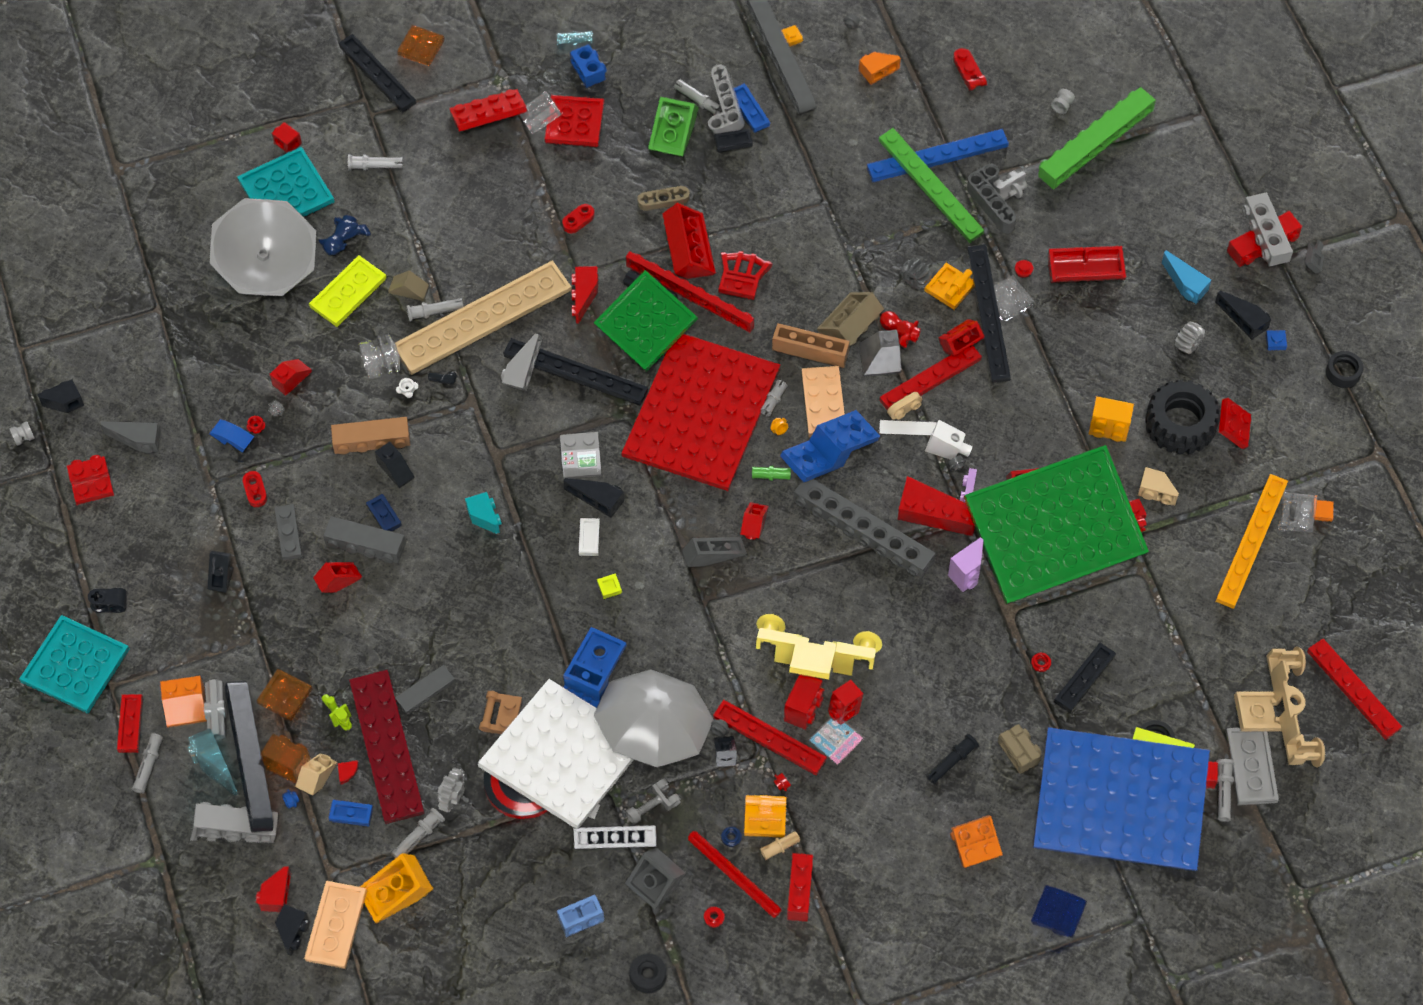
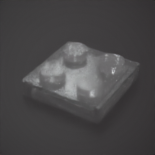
M1013 275L994 285L999 316L1003 322L1034 305V300Z

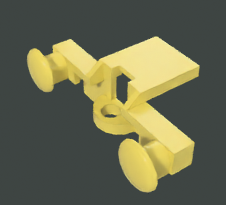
M765 614L757 621L759 632L756 649H760L761 642H769L776 645L774 662L790 664V673L829 679L832 667L834 673L852 676L855 659L868 660L870 662L869 669L873 670L875 654L882 648L880 637L870 631L858 633L853 640L854 645L835 641L833 643L825 641L824 645L809 643V638L802 637V635L785 633V623L777 615Z

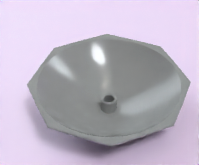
M244 198L212 223L210 264L239 294L283 296L314 271L316 230L288 201Z
M651 669L610 681L594 713L602 733L614 752L654 767L664 766L699 755L712 726L711 723L714 720L694 685Z

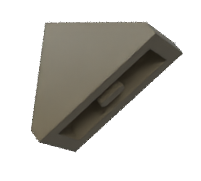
M409 270L393 277L388 293L424 301L429 284Z

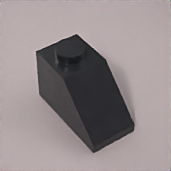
M391 442L375 451L378 465L399 489L415 478L403 456Z

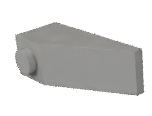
M535 333L507 364L506 369H503L501 380L504 385L527 391L542 342V337L539 334Z

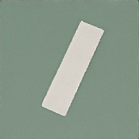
M880 420V433L931 435L936 422Z

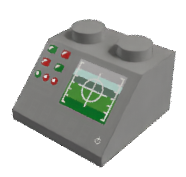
M598 432L560 435L564 479L602 476Z

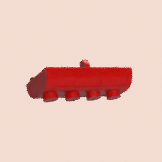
M1122 246L1049 249L1048 251L1051 283L1126 279Z

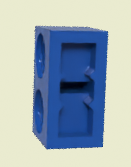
M589 44L570 52L571 64L586 88L605 80L606 67L603 62L600 63L596 50H592Z

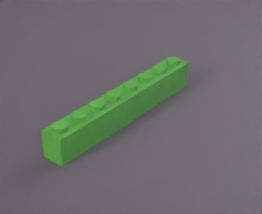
M1141 87L1136 91L1130 92L1126 99L1119 101L1112 110L1106 111L1102 118L1098 121H1093L1088 129L1082 130L1074 140H1069L1061 150L1055 151L1051 158L1044 160L1039 165L1038 177L1054 190L1154 110L1156 100Z

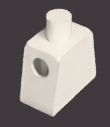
M939 420L930 436L925 451L951 460L958 453L969 457L973 446L963 443L965 438L964 432Z

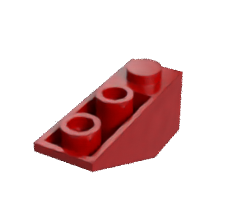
M597 266L575 267V274H572V285H575V290H572V301H575V305H572V316L576 317V324L581 321L598 293Z

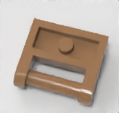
M488 691L483 721L480 722L479 729L484 732L503 734L519 715L522 697ZM495 702H500L496 725L490 723Z

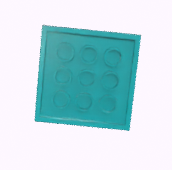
M302 147L237 176L238 182L249 199L288 201L303 217L335 202L334 197Z
M61 615L19 680L23 684L88 714L130 648L126 644Z

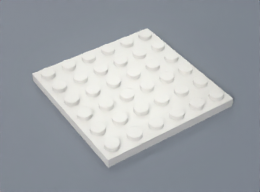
M548 679L478 762V767L578 830L634 759L616 753L611 749L594 717L597 708Z

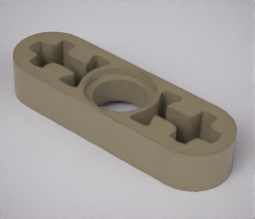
M684 186L643 192L638 196V207L641 210L648 211L671 207L676 203L683 205L689 201V190ZM665 195L669 199L667 201H660L659 197Z

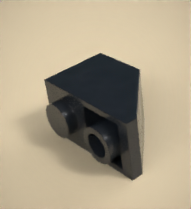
M73 379L64 381L53 388L45 389L37 394L42 407L64 413H69L84 406Z
M284 904L275 924L287 954L292 956L294 950H298L301 944L300 937L303 932L307 931L310 921L306 912Z

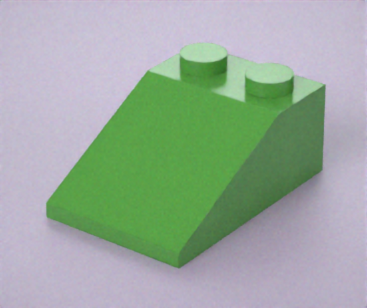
M660 97L648 149L683 156L695 125L698 107L694 103Z

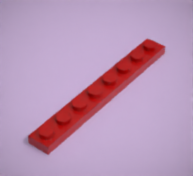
M629 251L626 255V266L640 274L646 270L667 289L749 333L753 330L754 318L749 313L742 312L734 305L725 303L719 297L712 296L701 287H696L686 279L675 276L671 271L660 268L656 263L645 260L639 254Z

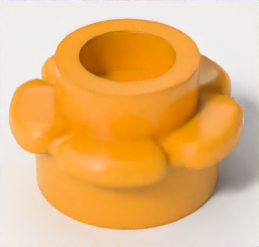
M785 418L774 419L771 423V431L777 435L784 434L788 429L787 420Z

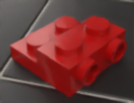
M93 455L90 457V460L83 462L81 460H74L71 462V465H67L76 505L114 496L108 465L104 456Z

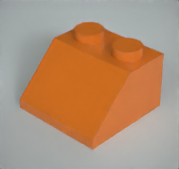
M200 676L160 682L167 727L207 721L204 713V684Z

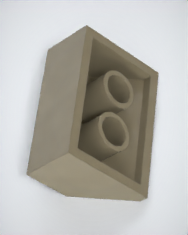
M850 292L817 330L823 335L850 341L849 346H852L857 342V338L868 330V326L879 318L884 308L873 292Z

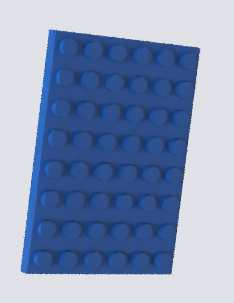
M1048 728L1033 848L1197 871L1210 750Z

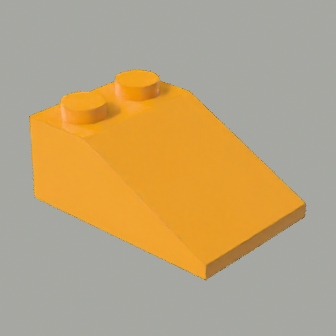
M404 853L400 854L360 886L367 890L364 903L375 923L412 905L433 890L415 855Z

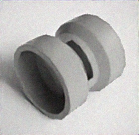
M1061 89L1057 94V98L1052 101L1051 106L1056 112L1065 114L1069 109V105L1075 100V96L1070 90Z
M27 421L19 427L9 428L17 446L22 444L24 440L30 441L35 439Z

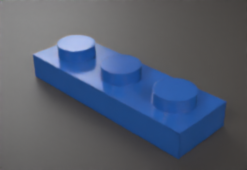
M746 84L735 87L742 115L755 133L769 127L770 121Z

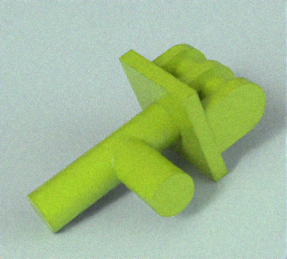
M327 694L323 695L321 700L332 711L329 716L333 726L337 727L340 725L343 730L351 729L352 724L349 719L351 714L347 705L344 704L338 707L334 697H329Z

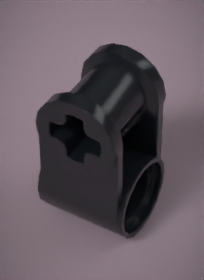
M123 588L93 589L88 593L90 607L95 613H122L126 611L127 591Z

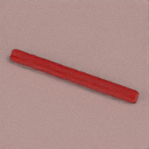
M697 831L689 834L688 840L773 918H776L781 913V908Z

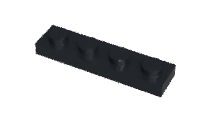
M1100 642L1057 695L1054 703L1071 713L1111 663L1116 653Z

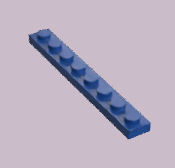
M1003 129L919 150L915 153L930 168L1008 147V140ZM894 158L867 164V170L872 182L907 174Z

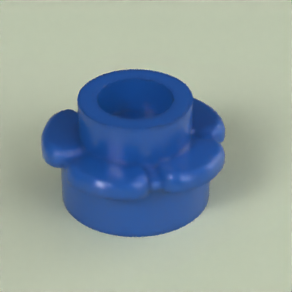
M287 789V792L282 794V798L288 809L296 808V803L299 802L298 796L295 791L290 792Z

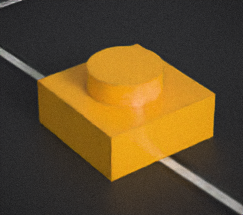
M796 25L782 30L789 47L803 42V37Z

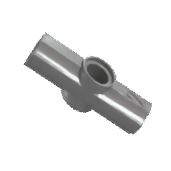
M213 679L205 683L206 702H204V713L207 720L208 739L221 741L226 738L225 718H227V710L223 694V682Z

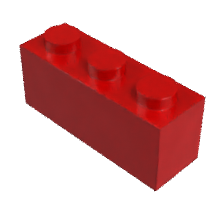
M797 853L792 855L787 920L808 922L813 855Z

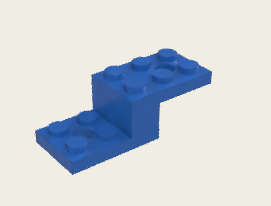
M855 410L817 425L809 441L782 451L780 457L803 482H807L843 467L852 451L878 441L880 435Z
M591 627L563 675V688L597 708L609 684L608 678L627 646L626 642ZM597 649H603L605 654L597 656L594 652Z

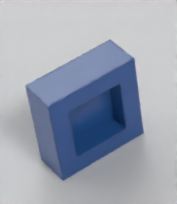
M1285 330L1266 331L1267 350H1286Z

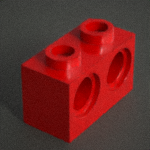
M849 680L832 692L828 712L830 717L840 725L857 715L860 710L864 693L852 680Z

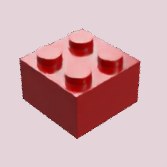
M799 674L785 703V722L804 730L807 729L809 724H813L816 717L815 710L817 707H821L824 697H822L824 693V688H822L823 680Z

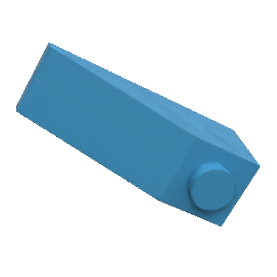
M1167 250L1164 252L1162 264L1179 292L1185 299L1197 304L1209 290L1211 279Z

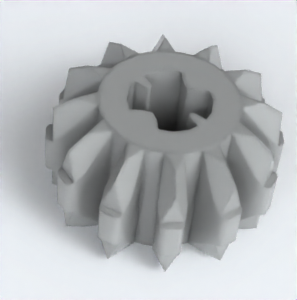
M1188 322L1178 333L1175 339V346L1182 352L1191 354L1202 342L1205 330L1197 323Z

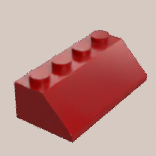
M676 203L662 213L675 274L686 279L716 274L703 213Z

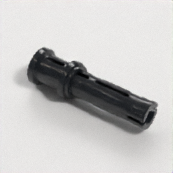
M966 734L965 739L958 745H954L952 752L926 774L929 781L932 779L931 783L935 784L960 760H965L973 749L979 748L976 739L970 734Z

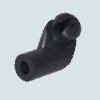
M449 371L447 374L429 372L428 374L429 381L450 385L454 384L457 378V374L453 371Z

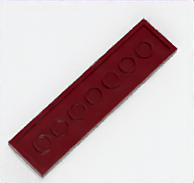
M388 670L349 679L385 825L425 814Z

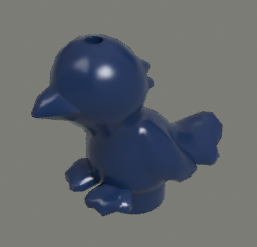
M344 215L343 218L335 217L334 224L336 229L334 234L328 238L320 239L319 243L328 255H336L347 246L346 243H343L344 241L359 234L370 236L371 232L366 224L358 225L355 217Z

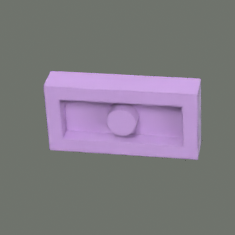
M969 468L968 475H964L962 486H965L966 490L965 492L961 491L960 501L965 502L963 496L972 493L974 490L977 469Z

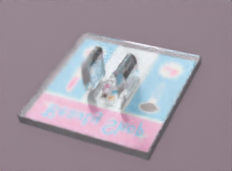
M830 717L808 741L838 766L865 738L847 722L840 725Z

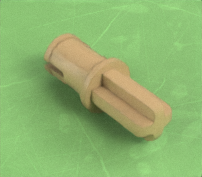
M793 832L781 839L776 838V841L760 848V851L765 860H768L780 852L784 853L785 849L800 842V837L797 832Z

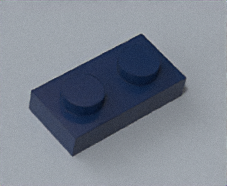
M383 494L366 502L367 508L381 529L392 532L402 526L401 521Z

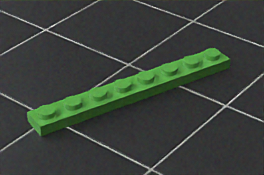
M894 128L879 137V142L969 243L984 234V229Z

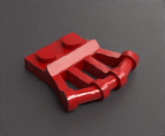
M744 251L728 254L722 252L721 260L724 271L718 293L754 300L759 281L771 269L772 262L765 261L754 253L749 255L744 254ZM736 260L734 271L729 270L727 261ZM742 261L749 262L746 273L739 272ZM754 265H759L761 269L756 275H751Z

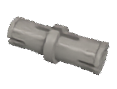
M777 380L772 391L768 392L767 400L760 409L763 415L767 412L766 416H771L776 404L780 403L781 396L787 388V384L784 381L780 385L782 380Z

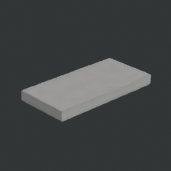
M1227 728L1226 737L1230 760L1234 761L1232 774L1237 804L1278 803L1279 798L1267 731H1241L1240 728Z

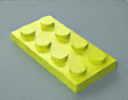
M359 255L309 303V306L338 327L387 279L386 274Z

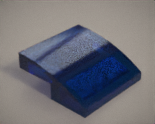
M1046 885L1031 922L1033 925L1052 929L1055 934L1073 938L1087 901L1069 892Z

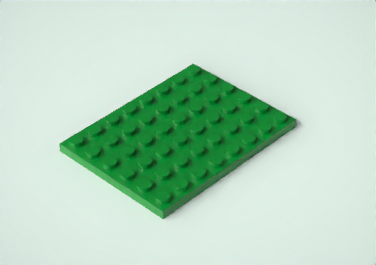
M1106 445L963 496L978 535L983 539L984 550L1006 604L1149 552Z

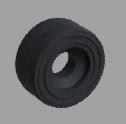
M650 953L639 955L630 965V982L641 993L651 994L659 991L667 979V969L664 961L657 955ZM645 969H652L654 975L647 979L643 977L642 972Z

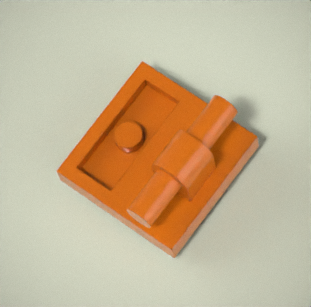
M991 816L951 828L950 836L952 840H955L964 868L1002 855Z

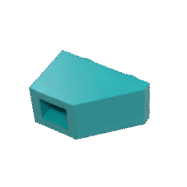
M487 492L465 498L466 508L472 524L495 534L500 533L499 525H502L499 514L494 513L493 509H496L493 498H489Z

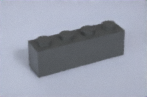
M332 516L323 535L325 545L332 549H344L352 554L359 553L368 558H379L387 563H399L406 545L403 534Z

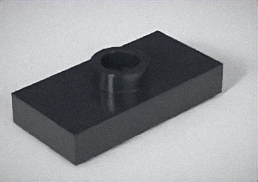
M750 129L714 134L717 152L753 147Z

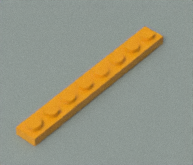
M1270 474L1216 602L1233 609L1235 608L1287 486V480Z

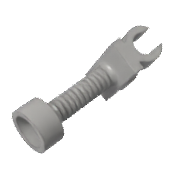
M665 778L652 785V791L656 797L638 809L631 807L625 811L627 818L633 825L641 821V815L662 803L667 811L680 804L681 799L677 794H673L668 799L663 795L662 792L669 788V783Z

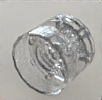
M390 334L384 335L385 344H383L380 336L377 337L378 346L375 347L370 339L358 342L369 380L382 377L381 368L385 367L388 374L392 373L390 365H393L395 372L400 371L399 353Z

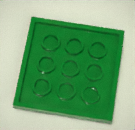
M645 270L603 312L594 324L647 372L698 318Z

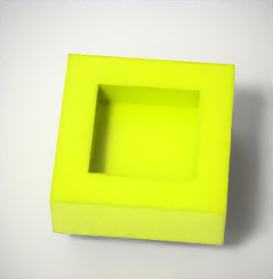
M616 574L597 579L603 599L622 593Z

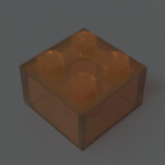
M272 734L260 753L267 770L295 784L297 783L302 765L311 760L308 749L304 745L299 743L296 745L283 735L277 736Z

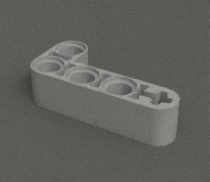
M716 65L712 68L711 75L723 112L712 116L708 121V126L713 134L741 130L745 123L731 77L725 66Z

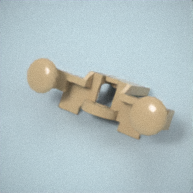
M1297 646L1293 651L1272 649L1267 654V661L1274 692H1236L1234 694L1241 731H1282L1289 765H1302L1306 760H1311L1314 767H1319L1325 759V746L1323 741L1317 737L1313 738L1311 742L1304 741L1303 734L1300 733L1297 715L1305 707V698L1299 689L1289 686L1287 682L1289 679L1288 674L1290 673L1289 669H1292L1296 676L1303 674L1306 665L1304 651ZM1290 698H1295L1298 701V705H1294ZM1283 699L1285 711L1280 717H1275L1273 706H1277Z

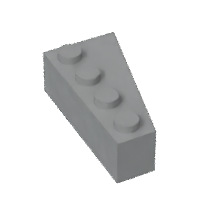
M209 802L196 803L190 841H197L198 837H207V841L225 838L228 842H236L241 840V838H245L247 842L274 843L278 812L272 811L273 831L251 833L246 807L233 808L227 804L216 806Z

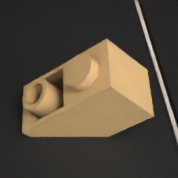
M1146 467L1138 496L1147 500L1160 501L1165 505H1175L1179 493L1165 472Z
M318 754L302 765L295 787L314 795L323 788L337 762L328 755Z

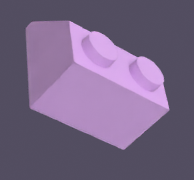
M981 537L950 559L948 576L962 592L974 588L978 583L983 539Z

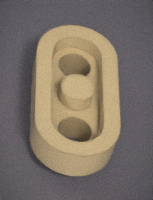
M913 392L894 403L887 413L893 420H899L907 412L918 409L921 406L922 397L918 392Z

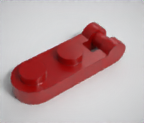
M965 48L957 49L954 52L953 60L968 89L973 90L977 86L987 85L986 78L982 75L971 52Z

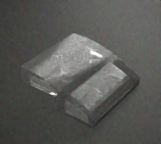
M547 91L526 104L527 112L519 114L532 135L562 115Z

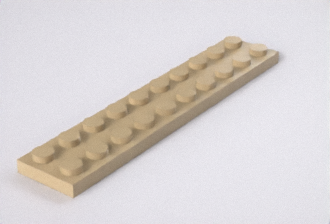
M552 260L392 344L393 349L410 374L413 375L572 291L571 285Z

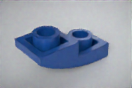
M221 419L209 433L224 445L228 442L242 453L254 438L252 434Z

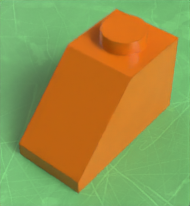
M873 52L859 60V72L872 85L900 69L901 58L897 55Z

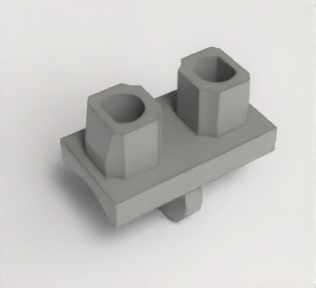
M1012 171L1007 175L1006 181L1003 182L1000 179L993 183L994 189L1004 200L1012 196L1021 198L1023 196L1022 190L1027 187L1025 181L1026 173L1023 171L1020 173Z

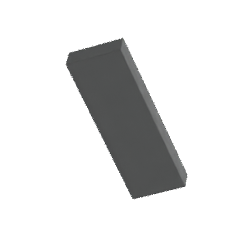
M442 665L395 697V700L403 711L409 714L456 682L455 678Z

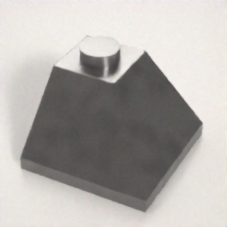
M897 330L879 331L859 343L864 377L901 373L900 345Z

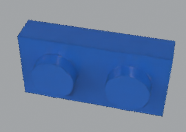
M333 800L329 821L369 827L373 805Z

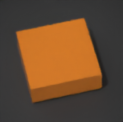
M1314 500L1313 520L1332 522L1333 502Z

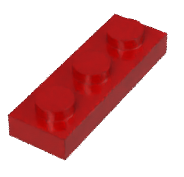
M142 694L122 695L117 742L118 753H136L139 750L143 704Z

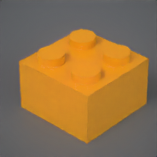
M1096 396L1088 434L1097 438L1104 437L1117 442H1126L1134 404Z

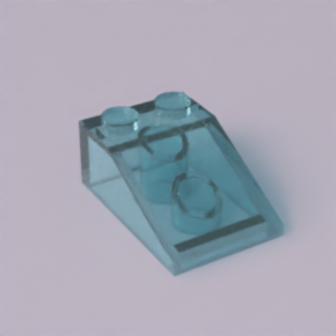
M211 728L188 737L191 745H188L187 748L194 764H199L204 773L234 796L238 795Z

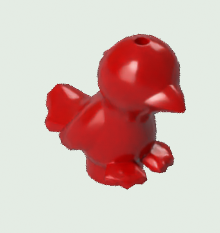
M886 311L880 316L881 326L887 331L897 330L899 344L904 348L907 347L909 341L917 342L921 329L918 328L919 321L914 323L902 321L892 311Z

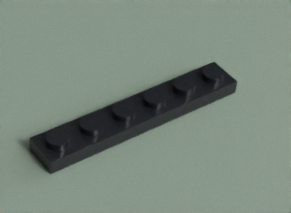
M354 34L339 42V47L402 113L417 104L416 99Z

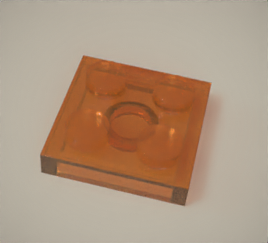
M412 25L398 48L397 54L430 66L444 42V36Z
M277 669L256 701L257 704L292 721L311 692L312 686Z

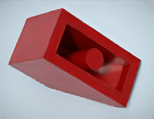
M299 359L284 361L270 373L272 385L286 396L312 372V369Z
M750 502L744 512L740 535H745L748 539L760 538L769 506Z
M353 562L325 563L313 578L321 592L326 593L337 592L360 580L362 576Z
M284 866L261 884V889L256 894V904H259L261 911L280 912L283 905H287L291 879L289 866Z

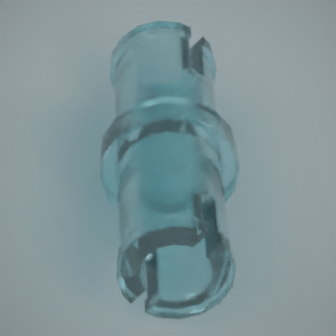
M573 31V33H557L558 45L570 43L578 45V43L593 42V32Z

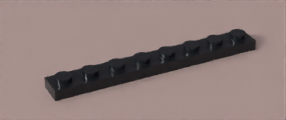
M986 244L968 247V254L992 383L1010 381V370Z
M511 338L503 352L504 357L513 359L526 343ZM539 348L534 368L640 406L648 392L647 386Z

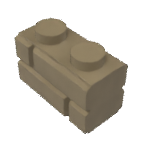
M1018 724L1010 730L1001 733L998 743L1016 770L1021 774L1029 768L1038 765L1042 753L1038 745H1033L1030 741L1031 737L1027 729H1022Z

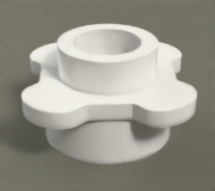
M404 378L400 381L396 392L411 398L413 392L418 389V384L409 378Z

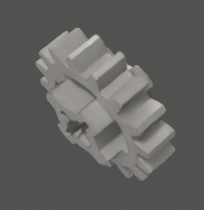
M452 768L449 776H444L438 789L439 810L450 812L454 804H459V800L465 790V782H463L464 771Z

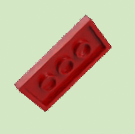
M517 89L507 90L501 94L490 95L487 98L476 99L472 102L458 104L455 107L449 108L459 131L527 112L526 105Z

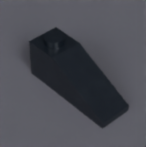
M1221 290L1217 293L1215 302L1251 340L1269 328L1271 318L1259 306Z
M565 478L563 480L564 490L610 518L624 502V492L616 485L613 486L607 482Z

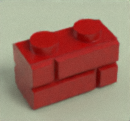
M967 319L948 331L947 334L938 337L944 352L955 356L983 339L984 334L977 321Z

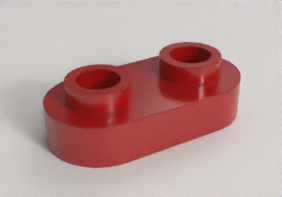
M582 204L565 216L562 221L564 231L576 233L594 219L593 207L589 204Z
M256 471L247 472L243 476V485L248 502L253 507H261L267 502L262 477Z

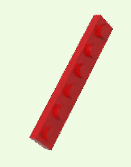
M972 345L955 356L950 355L880 396L879 401L888 411L894 403L913 392H918L922 396L981 361L982 356Z
M1324 638L1308 648V654L1385 740L1401 730L1402 726Z
M726 700L722 701L713 715L715 720H724L728 727L814 775L818 774L827 759L823 754Z

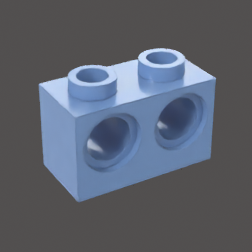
M596 895L557 910L558 920L566 937L604 921L603 911Z

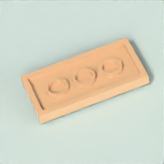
M839 366L801 369L809 437L812 436L817 425L845 415Z
M326 881L305 954V961L346 969L367 893L366 888Z

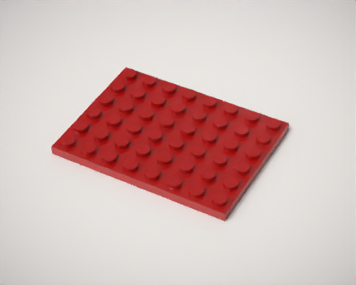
M683 334L667 350L623 448L622 457L729 491L760 418V409L767 400V394L771 392L779 373L780 364Z

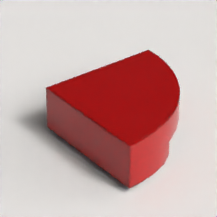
M358 760L338 763L340 784L347 783L358 771Z

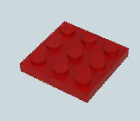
M551 95L545 143L598 147L604 99Z

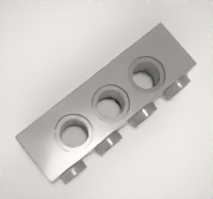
M1267 192L1246 197L1245 203L1242 206L1243 213L1248 217L1249 227L1256 235L1255 240L1262 249L1263 259L1267 261L1269 267L1290 262L1293 250Z

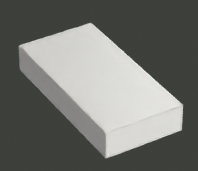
M580 518L579 556H598L600 519Z

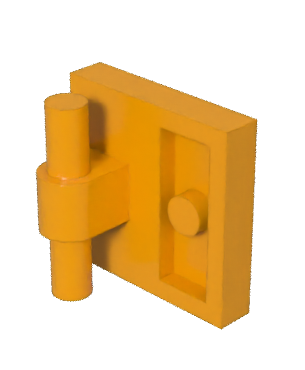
M945 263L925 286L924 291L955 310L974 288L973 279L970 278L972 271L966 269L962 273L950 264Z
M746 795L744 836L785 837L786 797Z

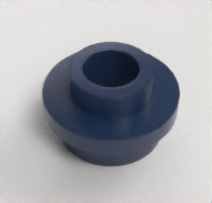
M727 827L723 830L721 839L726 846L734 847L741 842L742 835L736 827ZM733 835L735 839L729 840L728 836Z

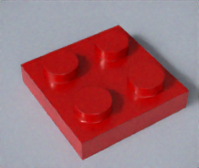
M1222 399L1219 433L1241 449L1247 448L1250 437L1251 414L1231 399Z

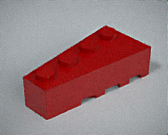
M907 476L899 506L898 520L973 536L975 525L965 502Z

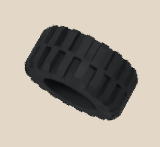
M1176 380V383L1170 381L1165 386L1161 385L1157 388V391L1151 396L1145 416L1146 430L1148 433H1151L1150 438L1154 442L1157 441V445L1160 448L1165 447L1167 448L1166 451L1171 453L1176 451L1177 454H1183L1184 452L1192 454L1195 450L1200 451L1204 449V446H1208L1216 434L1220 421V406L1217 405L1216 397L1211 396L1212 392L1209 389L1205 390L1203 385L1199 383L1198 385L1193 384V381L1190 380L1187 382ZM1173 408H1185L1192 411L1198 417L1199 423L1192 426H1180L1173 423L1166 415V412Z

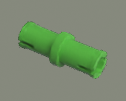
M774 466L752 467V479H769V481L774 479L791 480V468H774Z

